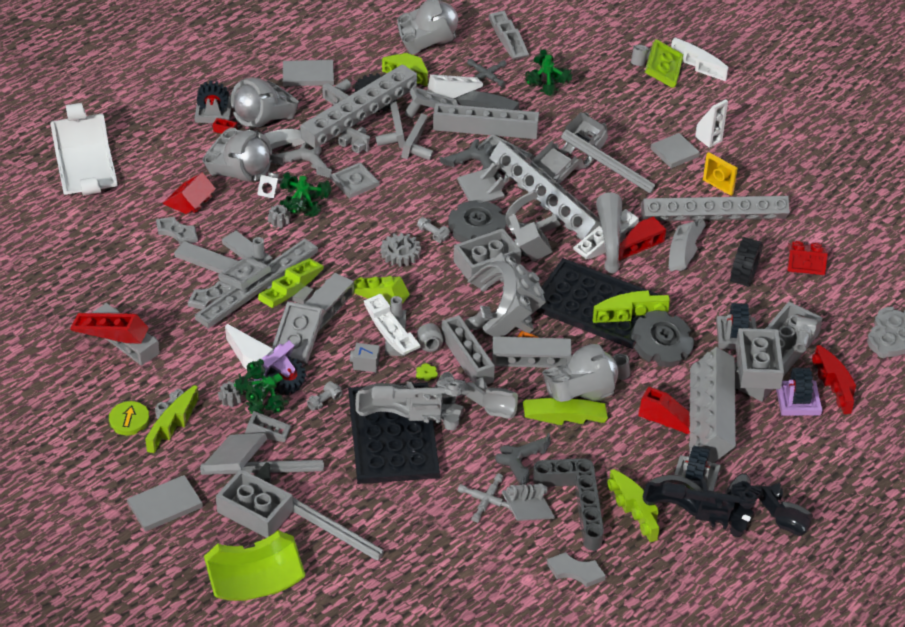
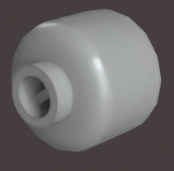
M427 323L418 329V343L424 351L434 352L442 346L443 336L437 325Z

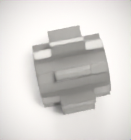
M284 205L272 206L269 210L268 222H271L275 228H283V226L289 224V219L291 218L290 211H287Z
M228 381V383L220 386L221 391L218 392V398L222 400L223 405L234 407V405L241 403V398L244 396H241L240 391H236L233 382Z

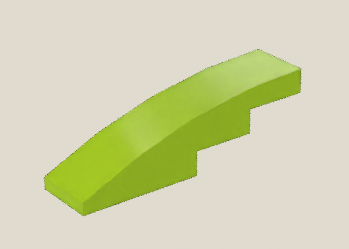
M309 258L287 268L285 276L272 281L271 288L259 293L258 300L274 308L310 283L323 270L324 266Z
M193 385L180 395L155 422L145 439L147 452L155 453L162 439L170 440L177 426H186L199 400L198 386Z
M554 398L530 399L523 402L525 418L556 425H562L564 421L584 424L586 419L605 423L608 419L605 403L580 399L559 402Z

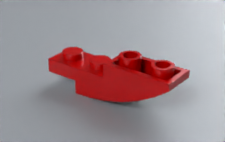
M816 345L815 354L812 355L813 365H817L818 378L822 379L824 386H831L832 393H835L837 396V406L841 407L843 414H851L856 389L852 376L831 352L821 345Z

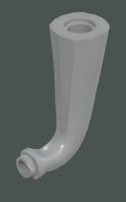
M604 193L596 201L606 250L604 267L609 273H616L620 268L618 258L622 198L616 193Z

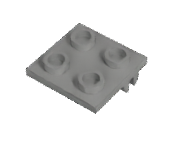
M499 161L496 165L492 163L487 169L457 177L468 201L477 200L478 203H483L484 201L491 202L504 198L505 195L502 192V188L509 181V178L505 175L504 179L500 177L497 181L495 180L494 175L501 167Z

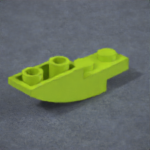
M637 291L609 298L594 306L593 323L631 321L632 316L646 315L650 311H666L668 314L669 295L649 296V291Z
M615 469L610 470V478L607 480L609 490L611 492L614 491L616 495L617 505L619 507L622 506L625 513L632 512L634 520H638L640 523L642 535L647 536L649 542L657 541L659 526L657 524L658 508L656 505H647L643 501L644 490L632 479Z

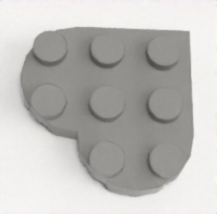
M885 307L879 310L874 320L875 327L868 334L867 343L869 348L877 353V356L880 358L905 354V310L904 313L894 310V307Z

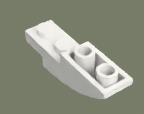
M626 209L621 213L620 243L626 238V233L639 222V218ZM598 226L574 246L573 249L585 259H591L605 253L602 227Z

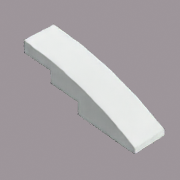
M677 38L672 40L671 48L683 54L684 63L696 66L695 71L723 81L727 80L729 67L718 58Z

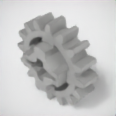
M400 233V236L393 234L392 238L387 236L381 245L382 258H385L386 263L391 261L392 266L396 263L399 267L404 263L406 266H409V262L415 263V259H419V254H421L420 242L416 241V237L410 238V234L403 236V233Z

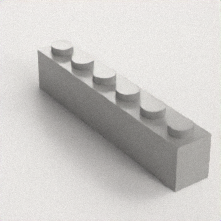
M435 103L433 130L537 139L539 112Z

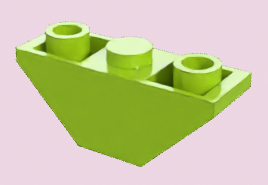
M403 53L382 58V72L389 73L403 64L417 73V84L428 85V71L420 57Z

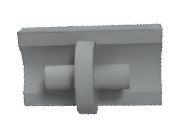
M360 127L358 130L348 128L338 137L339 145L345 147L351 144L352 150L358 154L363 150L366 152L370 150V136L366 134V129Z

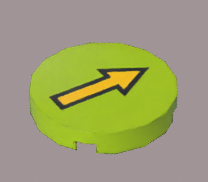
M135 401L117 404L109 413V425L117 434L125 436L138 434V431L146 429L149 424V411L146 406Z

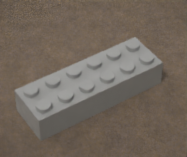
M788 302L765 328L778 329L784 375L804 353L795 350L797 336L794 332L798 316L818 320L814 337L809 339L807 348L819 335L823 319L791 302ZM738 362L735 363V388L763 402L773 389L740 388Z
M718 347L707 352L703 358L690 367V454L693 445L710 449L708 461L711 463H715L736 447L735 357Z

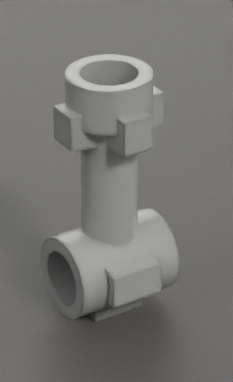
M421 217L418 220L417 226L422 231L428 230L433 233V239L436 242L441 243L449 238L450 230L446 226H442L439 229L431 224L429 218Z
M329 381L323 388L325 392L319 396L312 395L309 397V400H307L308 407L314 411L317 408H322V403L330 397L337 400L343 394L341 387Z
M181 389L171 392L169 394L170 399L167 402H160L156 405L157 419L184 393Z

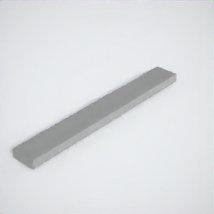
M303 239L267 264L270 266L271 272L244 290L236 287L232 288L196 313L195 320L209 329L272 285V281L284 276L287 268L316 254L318 247L307 239Z
M186 241L174 252L175 257L219 274L238 262ZM305 286L298 293L290 297L289 300L303 304L314 294L313 289Z

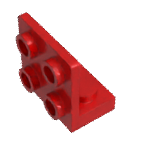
M801 241L788 243V272L825 275L828 253L822 244L811 243V245H804V242Z

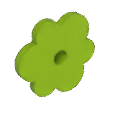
M424 363L421 367L416 368L417 379L430 381L438 376L436 367L430 366V364Z

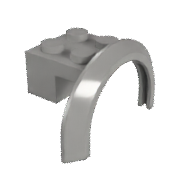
M536 190L517 199L509 207L505 216L507 227L517 238L514 240L516 246L522 250L525 257H529L532 261H537L553 252L544 232L561 225L555 214L536 223L526 224L518 222L516 217L517 211L523 205L538 197Z

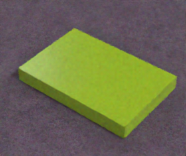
M655 39L652 43L644 73L674 88L677 84L683 54Z

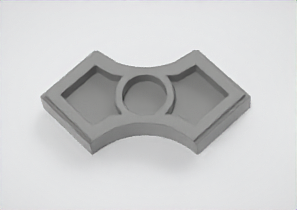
M175 217L156 219L159 235L171 236L179 242V245L184 241L188 243L198 242L195 226L183 225L176 221Z
M218 281L210 288L195 289L187 302L188 307L204 309L234 288V286Z
M566 552L547 559V565L556 579H576L586 588L605 580L606 575L595 560L590 562L578 561L570 557Z

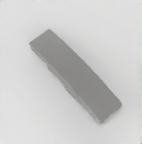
M505 11L489 14V20L511 58L515 60L528 57L529 53L518 28L515 29L512 20H508Z

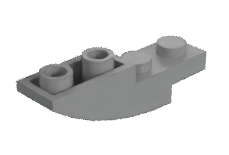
M703 219L680 225L676 229L669 253L670 272L674 270L682 271L688 267L689 262L698 249L695 244L696 240L706 226Z

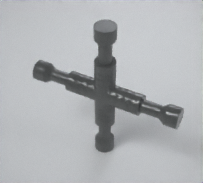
M472 59L467 61L469 66H473L480 72L475 75L479 80L487 77L491 81L498 83L501 88L506 85L505 81L499 80L493 74L499 68L507 66L505 60L488 69L480 64H476Z

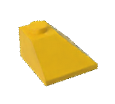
M708 152L706 154L703 180L732 196L734 194L738 168Z

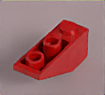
M648 387L642 396L638 416L690 435V412L668 393Z

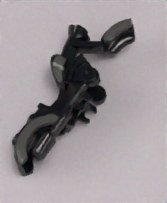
M746 473L739 474L724 494L707 490L704 478H701L700 481H695L673 474H662V476L651 479L646 484L643 493V501L647 505L670 502L683 507L688 513L695 516L697 520L709 521L712 527H715L716 523H721L723 529H727L729 523L730 533L735 537H741L745 534L747 525L754 514L750 508L754 507L758 498L773 518H775L777 525L781 529L797 536H802L808 531L813 518L812 513L797 504L785 501L778 502V500L781 501L783 495V488H780V482L774 483L771 486H751L750 477Z

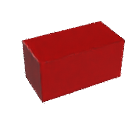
M216 118L213 123V132L222 134L229 128H236L237 130V122Z

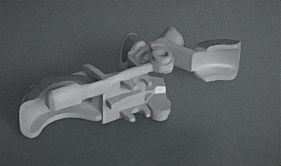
M444 372L434 388H414L412 382H407V386L391 383H377L365 386L356 393L355 405L356 412L361 416H367L375 412H392L408 418L409 421L423 420L429 423V420H436V423H440L442 420L445 429L455 430L459 425L460 416H462L464 408L461 405L455 404L457 396H467L484 407L485 411L491 416L511 419L517 412L518 394L503 388L487 389V382H484L483 377L475 382L465 383L462 380H455L450 372Z

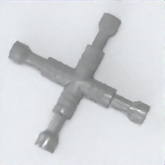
M496 474L494 483L490 485L486 493L476 489H469L462 484L459 485L458 492L467 493L474 498L482 500L478 506V511L471 518L472 521L477 523L480 521L481 514L485 512L489 503L499 507L504 506L511 511L504 499L494 496L498 489V484L504 479L502 474Z

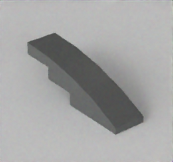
M471 91L454 98L462 106L518 110L520 104L503 96L479 91Z

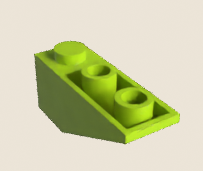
M360 277L354 280L355 294L367 299L382 294L390 307L392 297H401L403 304L410 295L401 277Z

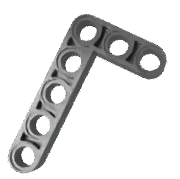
M588 459L537 461L534 464L533 482L535 484H543L547 487L575 486L583 545L591 551L600 549L604 530L593 462Z

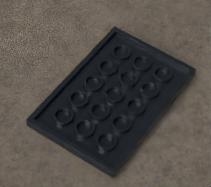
M562 258L541 287L544 291L543 295L546 303L537 309L536 312L633 349L636 341L631 339L632 329L638 318H644L645 315L632 316L631 321L593 323V309L595 305L609 298L625 293L649 290ZM649 291V296L660 295L655 292Z
M428 382L412 383L414 388H428ZM363 387L348 388L357 484L440 478L433 420H429V423L423 420L409 421L408 418L392 412H375L367 416H361L356 412L355 404L356 393Z

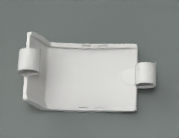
M82 103L66 105L68 119L51 121L50 123L64 195L82 192L83 196L101 193L103 188L118 186L108 144L104 115L86 116Z

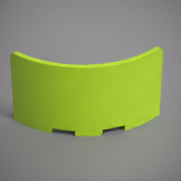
M277 530L271 536L254 543L255 547L244 549L243 546L215 545L204 555L214 596L224 600L246 601L279 593L301 581L305 577V572L294 536Z

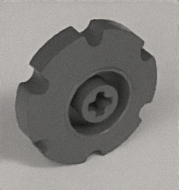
M477 200L467 201L457 205V210L450 212L448 228L453 232V237L462 243L502 228L506 231V215H502V209L487 201L478 203Z
M650 311L646 313L644 318L639 317L631 333V339L636 341L634 348L637 353L646 361H655L661 367L679 365L682 359L686 360L694 345V339L689 336L691 331L689 326L676 315L670 317L666 311Z

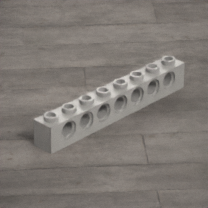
M403 64L301 124V139L316 149L408 93L412 87H417V73Z
M499 141L489 158L495 165L499 161L501 163L499 169L504 170L508 178L515 180L518 187L528 192L536 190L538 197L535 200H539L543 208L553 212L552 215L555 214L558 220H562L566 228L571 231L574 230L579 239L583 240L598 226L601 227L599 217L511 143Z
M788 196L643 199L641 203L642 220L653 216L658 221L786 219L790 213Z

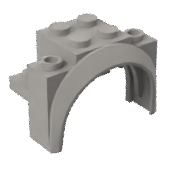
M501 252L490 263L468 279V283L477 286L482 292L486 291L498 280L504 283L501 302L493 314V318L489 319L482 328L493 337H504L515 327L524 332L531 333L534 328L530 315L546 303L543 295L544 291L539 284V277L534 272L526 270L521 264L518 265L512 256H507Z

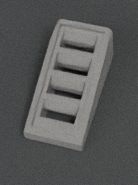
M253 411L245 434L265 433L267 439L285 442L291 425ZM279 429H284L282 434L278 433Z

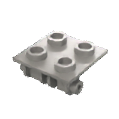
M531 484L511 485L502 491L517 521L555 518L543 497L547 493V486L543 484H534L533 486Z

